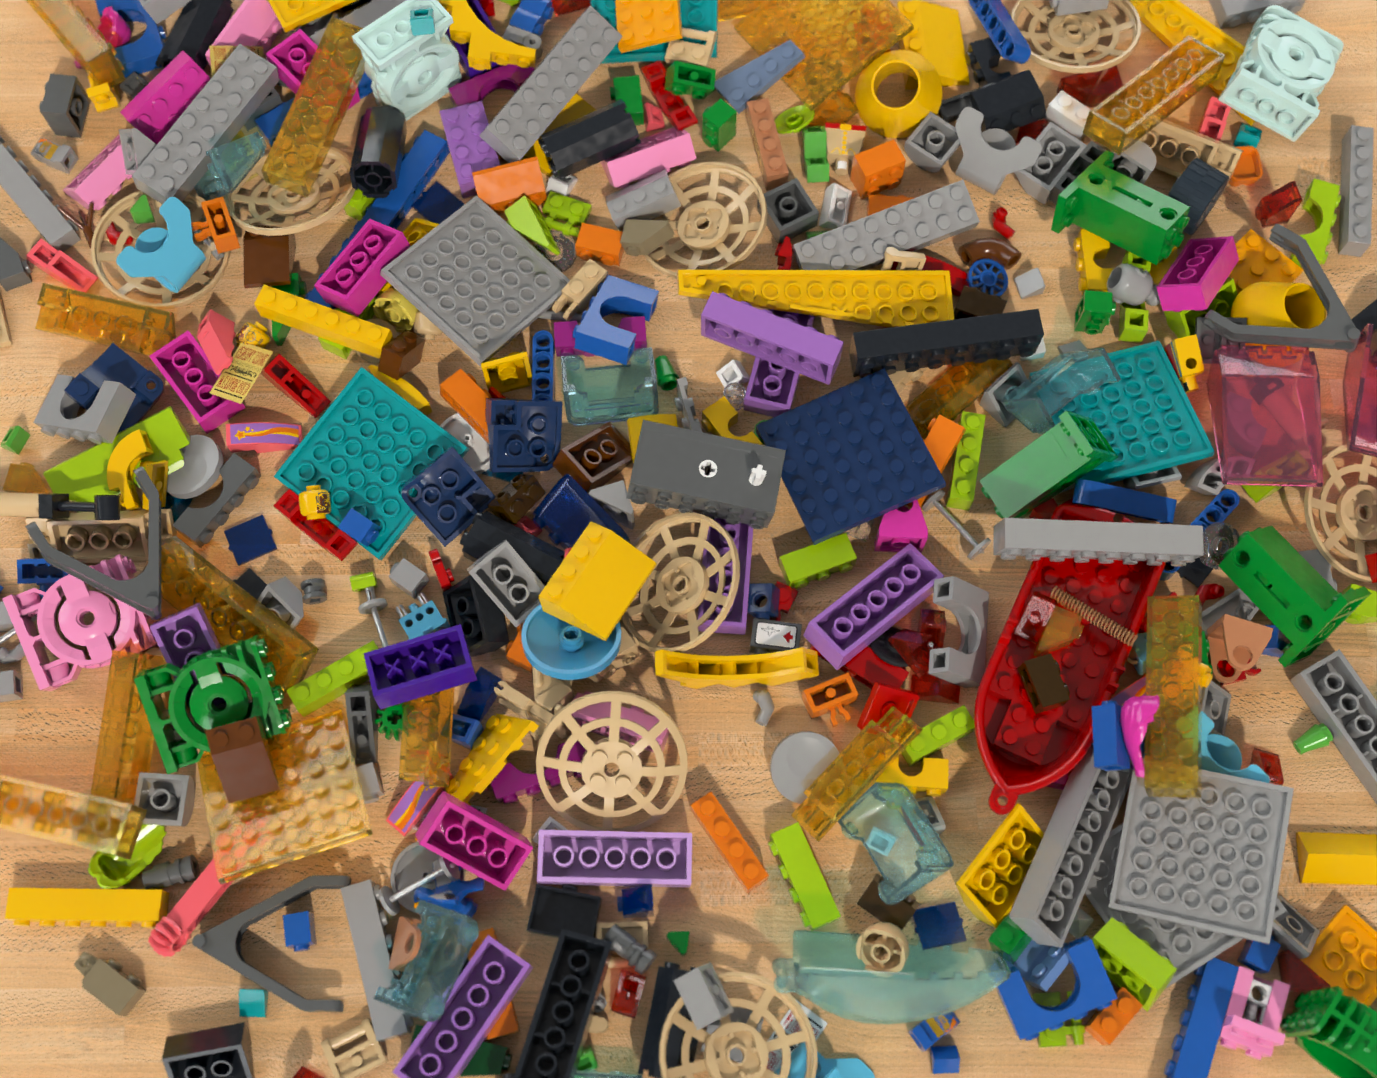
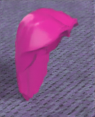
M111 6L103 10V15L99 19L101 23L96 28L92 41L79 51L80 53L74 61L76 68L84 69L110 57V49L124 46L130 40L131 30L129 25Z
M1143 695L1129 698L1122 705L1120 713L1125 746L1132 761L1135 774L1141 778L1145 777V769L1140 744L1145 737L1147 723L1154 721V714L1160 705V697L1158 695Z

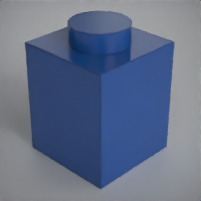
M352 508L338 526L340 530L366 547L375 542L379 535L378 531L381 528Z
M305 911L283 915L286 947L294 948V952L310 950V945L317 944L313 913Z
M1272 935L1270 944L1247 939L1237 961L1259 974L1268 973L1281 944L1274 941L1275 937Z

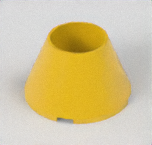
M908 50L888 51L874 58L861 72L855 88L856 108L862 121L876 134L891 139L910 137L930 112L935 115L938 114L942 102V83L937 70L925 57ZM905 73L913 77L918 83V91L913 100L907 105L898 108L882 104L877 99L880 83L891 74Z
M1257 282L1244 288L1237 295L1232 305L1230 318H1247V325L1311 329L1319 326L1326 319L1327 312L1314 288L1308 284ZM1245 343V354L1252 361L1260 366L1274 370L1285 369L1297 364L1309 350L1307 347Z

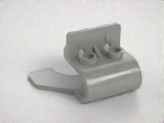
M966 107L962 110L955 124L963 151V158L955 175L995 195L1007 174L1031 167L1036 163L1042 151V145L1040 142L1026 136L1016 146L1014 138L1002 129L994 128L981 132V125L984 119L983 113L972 107Z

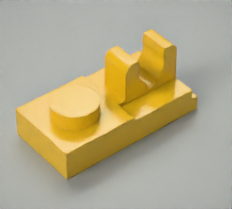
M168 461L140 462V466L146 468V473L159 492L161 508L166 507ZM143 492L142 509L149 510V500Z

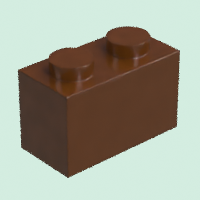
M406 330L382 348L378 371L399 380L421 362L425 339L417 336L414 332Z

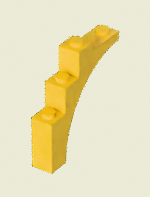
M437 0L453 18L454 23L449 28L451 40L460 44L470 43L468 52L469 67H473L476 70H491L492 62H496L499 65L513 64L522 68L535 67L536 49L512 43L489 30L476 17L467 0Z
M804 647L774 653L738 656L693 655L663 649L655 651L656 676L679 681L681 686L693 689L716 684L733 688L752 683L775 686L819 676L817 651Z

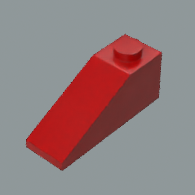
M281 354L276 355L261 371V374L271 384L314 418H317L331 403L322 392Z

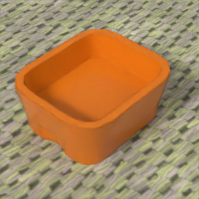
M1253 146L1236 147L1243 150L1229 180V184L1231 186L1253 185L1263 176L1259 152Z

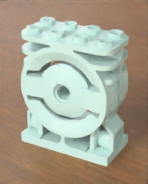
M406 0L352 36L353 42L361 50L365 72L372 80L371 87L376 104L378 106H390L391 108L399 109L401 115L405 117V121L449 92L448 88L462 81L458 65V52L445 34L449 25L454 23L453 18L437 0ZM433 8L435 33L414 36L410 24V11Z
M1271 5L1265 9L1255 22L1245 44L1244 53L1237 62L1236 70L1231 75L1226 88L1220 94L1218 100L1295 142L1318 117L1320 113L1318 107L1320 104L1317 97L1331 79L1344 44L1339 38L1285 8Z

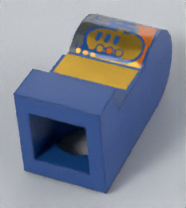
M947 1004L913 1027L908 1033L921 1052H923L957 1026L960 1020Z

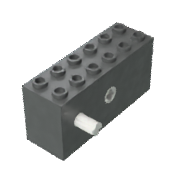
M643 420L626 498L631 499L636 504H645L646 502L655 504V507L660 509L674 508L678 509L680 513L694 512L703 514L711 519H725L730 524L744 523L749 524L754 529L767 528L775 514L786 450Z

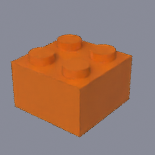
M894 139L854 155L850 179L861 200L887 189H895L901 184L906 159Z

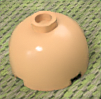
M885 922L870 925L860 935L856 944L857 957L859 961L862 959L866 965L865 969L872 974L882 977H890L894 973L901 971L906 964L910 952L909 942L905 933L898 926Z

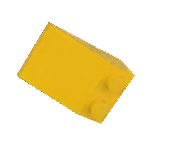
M526 351L512 352L501 358L493 357L487 362L481 363L488 390L492 386L500 393H505L532 385V373Z

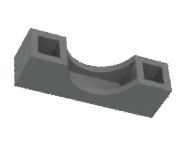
M235 453L219 470L223 478V490L220 497L213 504L204 508L187 507L173 524V527L181 535L200 548L211 541L217 528L227 522L229 514L233 509L239 507L248 491L254 489L259 483L261 475L257 469Z

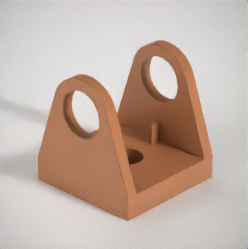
M1224 614L1207 629L1206 639L1209 640L1210 645L1208 657L1209 662L1212 664L1213 677L1221 683H1232L1240 676L1242 671L1251 669L1270 641L1273 628L1228 614ZM1226 660L1234 668L1232 677H1223L1219 674L1217 670V663L1219 661Z
M399 917L388 969L426 977L441 978L459 965L464 951L463 939L450 926ZM422 941L424 943V951L422 954L417 955ZM456 944L457 951L455 958L452 961V951Z

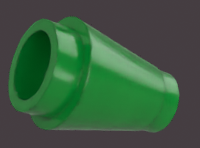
M665 355L657 357L655 359L658 386L664 391L676 388L679 376L668 360V357Z

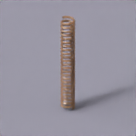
M1057 586L1053 588L1050 594L1051 599L1067 607L1070 611L1077 613L1080 617L1087 619L1090 623L1097 625L1104 632L1107 631L1111 636L1114 635V638L1117 637V640L1120 639L1121 642L1124 641V644L1133 646L1138 634L1134 636V632L1131 633V630L1124 629V626L1121 627V624L1117 626V622L1114 623V620L1111 621V618L1107 619V616L1104 617V614L1097 613V610L1094 611V608L1090 606L1087 607V604L1084 605V602L1077 601V598L1074 599V596H1071V594L1067 595V592L1064 593V590L1061 591V588Z

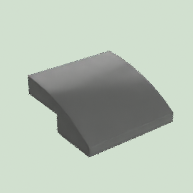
M1196 317L1195 334L1197 335L1203 363L1244 365L1245 343L1227 340L1205 326L1203 323L1205 321L1204 317ZM1225 317L1235 324L1247 325V318Z

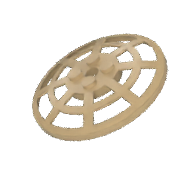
M1018 0L1012 10L1011 18L1015 24H1017V19L1024 8L1033 15L1028 32L1020 31L1023 37L1029 39L1035 49L1042 54V56H1038L1031 51L1030 59L1044 67L1060 72L1091 73L1111 68L1130 56L1138 44L1141 33L1139 14L1129 0H1109L1108 4L1110 1L1116 4L1128 16L1130 21L1117 25L1113 17L1104 9L1090 11L1089 15L1075 13L1056 16L1051 19L1046 16L1055 11L1050 5L1039 10L1031 3L1033 0ZM1100 16L1110 27L1100 29L1096 21L1097 17ZM1039 21L1048 26L1047 34L1035 33V28ZM1133 29V38L1127 51L1115 49L1119 41L1120 32ZM1112 35V42L1109 47L1098 44L1099 37ZM1038 41H1049L1054 48L1047 52ZM1090 50L1101 53L1089 59H1085L1083 53ZM1061 52L1074 54L1075 60L1060 58L1057 55ZM1108 55L1116 57L1101 64L1088 66V64L1100 61Z
M321 144L291 145L263 154L244 166L229 183L225 194V204L230 218L238 227L245 231L267 236L294 234L318 226L340 212L354 195L356 189L352 187V184L340 188L339 181L334 175L342 165L350 172L352 160L344 152ZM307 155L324 156L336 160L328 170L319 166L306 165ZM297 157V166L283 169L272 175L265 169L266 166L280 160ZM255 173L263 179L250 196L238 195V191L243 184ZM305 173H316L322 176L314 180L311 177L305 176ZM296 174V176L286 178L280 182L278 181V179L283 178L285 176ZM330 180L333 184V190L321 193L320 187ZM270 185L272 187L268 192L267 198L259 197L267 186ZM346 193L345 196L334 207H332L338 199V196ZM331 198L323 209L316 208L320 200ZM235 202L248 204L249 212L253 218L244 221L239 220L235 213ZM256 205H269L271 211L259 215ZM306 213L312 215L303 220L294 222L295 218ZM275 216L286 217L284 223L268 220ZM261 223V224L266 225V226H269V227H278V228H262V227H255V226H252V225Z
M722 162L697 163L670 174L669 177L685 211L680 216L678 222L669 221L676 209L663 214L662 219L654 218L651 220L668 221L671 228L678 231L681 240L670 246L668 241L662 245V250L644 255L647 261L662 274L677 279V273L662 267L657 262L658 260L669 256L677 263L688 266L687 270H697L698 267L712 265L723 259L728 264L715 270H731L739 265L756 248L766 227L767 203L757 181L743 169ZM711 173L710 185L696 187L684 193L677 184L695 175ZM720 173L737 177L749 186L738 195L729 188L719 186ZM755 192L761 206L762 217L760 222L749 223V212L745 201ZM708 193L707 201L695 204L689 201L692 197ZM717 194L728 196L734 201L724 208L716 202ZM740 207L743 224H731L729 216ZM703 223H709L707 228L699 229ZM758 231L751 244L736 258L732 253L741 245L747 232ZM729 233H740L729 249L723 244ZM684 247L694 250L691 260L682 258L675 252ZM716 248L720 253L719 256L701 260L704 251Z
M138 191L119 200L100 219L91 242L93 266L101 282L114 296L139 308L152 310L172 309L196 301L207 294L218 283L228 266L231 251L224 252L222 265L215 277L211 279L203 274L209 266L211 251L217 249L214 242L210 243L211 246L203 241L204 245H198L197 247L205 254L206 260L180 290L183 291L196 282L205 286L192 296L172 302V294L174 292L168 290L163 285L162 289L142 285L148 277L132 278L117 263L116 266L127 284L118 290L114 288L107 279L101 262H116V258L123 250L128 237L131 236L137 240L141 234L137 228L145 224H137L134 221L129 224L120 214L132 207L143 194L146 195L148 200L153 198L142 191ZM190 192L184 201L198 206L191 216V223L199 222L204 215L201 202L206 200ZM153 199L155 212L152 213L156 220L157 228L168 230L165 219L159 212L162 204ZM114 222L123 230L117 240L115 253H100L103 237L110 224ZM136 288L148 294L162 295V303L139 302L128 298L126 295Z
M1372 441L1350 442L1336 447L1325 454L1311 472L1304 496V514L1307 528L1320 554L1339 572L1363 582H1372L1371 577L1368 575L1364 542L1375 540L1377 543V489L1367 485L1369 474L1377 478V468L1370 466L1373 452L1377 453V442ZM1364 450L1361 464L1348 465L1337 470L1332 459L1334 456L1346 451ZM1325 464L1330 477L1322 488L1320 498L1315 499L1312 498L1313 486L1319 471ZM1351 472H1359L1357 485L1347 488L1341 476ZM1333 483L1340 493L1336 504L1326 502V497ZM1312 508L1319 510L1320 523L1327 537L1323 543L1314 525ZM1360 508H1363L1366 512L1365 519L1360 515ZM1325 512L1335 514L1338 527L1333 532L1330 531ZM1344 535L1355 540V553L1346 549L1338 542ZM1334 546L1344 556L1356 560L1358 574L1336 561L1329 553L1330 549Z
M694 512L669 515L655 522L633 543V546L642 552L661 533L666 544L652 559L656 562V566L640 589L641 604L628 608L620 619L621 626L625 628L628 634H634L639 642V646L652 652L663 649L680 653L694 648L705 641L718 629L726 618L738 590L740 561L732 537L717 521ZM682 523H701L698 538L684 537L674 540L669 529ZM709 526L723 535L729 545L730 550L722 557L718 550L706 541ZM686 545H696L692 558L681 557L678 548ZM704 548L712 554L716 561L708 568H705L700 562ZM667 554H670L672 561L661 572L656 571L655 569ZM733 561L731 587L728 597L722 595L725 586V566ZM719 572L717 593L708 590L709 578ZM653 579L657 581V597L649 600L648 590L650 581ZM685 580L686 585L684 589L680 591L679 588L681 586V583ZM704 600L712 602L706 613L697 619L696 609ZM660 605L669 611L662 624L651 611V609ZM718 605L723 606L714 622L699 635V626L710 618ZM644 613L647 621L658 630L650 642L637 632L630 617ZM687 614L689 625L679 628L671 627L677 615ZM690 632V642L673 648L658 646L666 634L680 635Z
M601 691L587 694L564 706L544 729L536 756V773L539 785L548 803L566 821L587 831L635 832L650 826L662 818L680 797L688 771L687 750L684 738L670 715L652 701L636 694L622 691ZM611 702L610 717L595 719L580 726L571 715L588 705ZM627 703L643 708L658 718L659 721L648 731L636 722L621 718V704ZM563 721L572 734L563 745L559 759L544 756L551 735ZM610 726L609 738L593 742L586 734L596 728ZM620 727L630 729L642 736V738L632 745L626 740L619 738ZM666 728L672 734L677 745L680 765L665 766L663 751L656 738ZM577 740L586 749L582 762L567 760L569 752ZM648 745L651 746L656 756L657 766H642L639 753ZM608 763H615L619 769L615 773H609L604 767ZM544 767L559 769L561 785L568 797L558 803L553 799L547 787ZM566 771L581 772L585 784L574 792L568 782ZM679 775L678 784L672 797L660 810L651 801L659 792L664 776ZM641 777H656L652 789L646 796L636 788ZM591 792L605 797L604 809L591 806L582 799ZM628 794L636 802L635 805L628 808L614 810L615 798ZM576 804L589 813L603 816L602 827H597L581 822L567 814L565 810ZM642 808L652 816L648 820L636 825L612 828L613 817L630 815Z
M747 972L717 974L722 987L724 982H745L765 989L757 1003L742 998H729L732 1007H741L752 1011L746 1024L731 1022L730 1015L719 1019L721 1026L711 1035L702 1029L697 1030L693 1021H689L678 1013L684 1005L683 999L680 997L668 1013L663 1025L659 1042V1065L662 1078H681L684 1076L685 1078H694L693 1074L706 1070L711 1078H788L791 1064L790 1046L805 1042L807 1050L805 1078H815L817 1045L807 1015L788 991L763 976ZM774 995L781 999L791 1010L802 1031L786 1035L780 1022L766 1009ZM762 1017L772 1026L778 1038L765 1042L762 1035L756 1030ZM672 1023L685 1031L681 1046L682 1065L668 1069L666 1045ZM693 1036L705 1044L704 1059L690 1063L689 1047ZM732 1048H737L742 1052L743 1058L738 1064L732 1062L729 1057ZM781 1049L782 1065L780 1074L777 1075L767 1069L768 1052Z

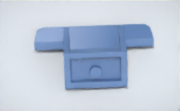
M1032 939L1014 964L1001 957L990 971L989 979L993 983L992 975L1015 966L1020 971L1022 978L1032 987L1047 992L1070 962L1063 946L1041 945Z

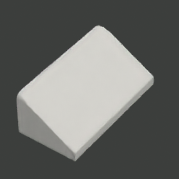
M833 183L825 189L819 226L835 229L847 224L852 196L851 190L837 183Z

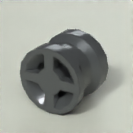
M314 578L301 582V589L304 591V596L302 597L304 604H319L327 600V594L323 589L325 587L324 579Z

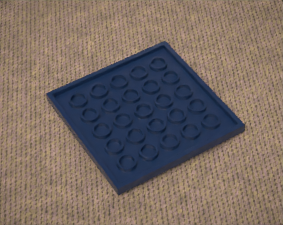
M885 368L756 425L765 446L786 450L781 479L813 545L946 487L943 476Z

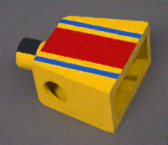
M1197 335L1174 339L1164 350L1179 381L1183 384L1185 393L1196 391L1199 389L1196 377L1204 372Z

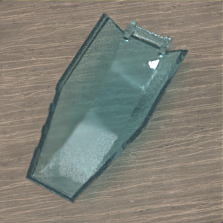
M796 930L793 933V959L776 958L772 963V970L776 974L774 988L777 992H797L830 1013L845 1019L873 1024L914 1022L955 1011L995 989L1008 980L1011 973L1002 952L970 947L968 948V953L951 951L952 945L943 944V950L928 948L927 941L923 940L918 941V946L909 945V956L901 971H867L865 969L866 965L862 959L859 961L856 954V944L861 934Z

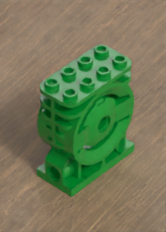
M255 635L250 639L240 640L237 643L227 644L221 648L210 650L197 655L182 668L170 663L154 668H146L141 670L134 678L167 774L177 772L179 768L199 762L204 751L210 752L206 733L199 730L191 722L186 711V695L194 682L190 673L192 670H195L199 683L191 694L189 706L194 720L202 728L209 730L241 721L245 718L249 708V696L246 688L236 678L222 674L218 663L222 662L227 673L239 677L248 686L253 699V709L250 718L261 716L267 739H271L274 735L280 733L282 735L288 733L289 727H291L292 716L289 708L284 709L282 699H285L281 685L276 686L275 676L277 673L273 662H268L267 652H269L265 638L260 639L259 635ZM171 674L177 676V678L172 679ZM170 691L168 709H166L160 693ZM216 697L225 699L226 707H216L213 699ZM170 722H172L173 727L182 739H175V734Z
M1339 986L1309 991L1306 994L1300 993L1293 1003L1295 1006L1291 1015L1287 1014L1280 1024L1282 1028L1281 1033L1285 1034L1287 1038L1296 1037L1295 1044L1302 1047L1309 1056L1338 1078H1377V1011L1359 1002L1353 996L1343 995L1344 990Z

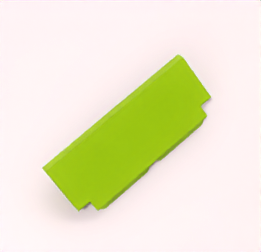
M169 406L119 432L112 444L105 442L96 444L44 471L43 475L53 493H68L69 500L76 502H94V495L120 494V491L109 490L107 466L114 448L128 434L138 429L146 431L154 454L143 458L140 462L166 460L168 461V475L184 466V453L181 448L190 444L191 437L172 407ZM140 462L137 464L135 469L141 467ZM134 473V475H133L134 484H135L137 487L140 488V486L138 485V483H137V481H136V479H135L136 475H135V473Z

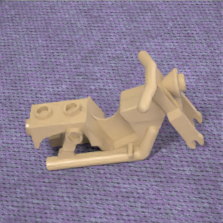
M622 626L621 647L616 658L604 670L588 678L598 683L602 679L612 676L621 667L634 662L639 657L637 649L639 642L634 634H628ZM532 666L535 703L504 681L498 682L504 689L499 690V688L494 687V691L497 696L504 698H499V702L503 707L510 709L524 719L532 720L539 726L534 733L530 731L535 741L541 739L543 731L550 720L564 706L573 701L574 693L572 690L573 680H563L547 676ZM563 721L553 732L558 737L568 739L572 734L569 729L565 728Z

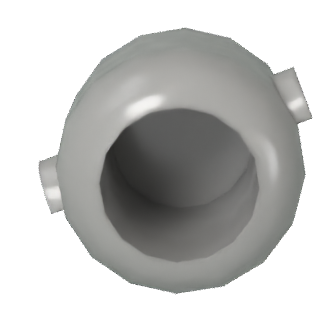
M1122 263L1116 266L1110 273L1107 281V291L1113 293L1112 298L1115 302L1119 304L1124 302L1133 306L1140 305L1144 301L1150 306H1156L1161 303L1156 288L1158 285H1153V278L1147 270Z

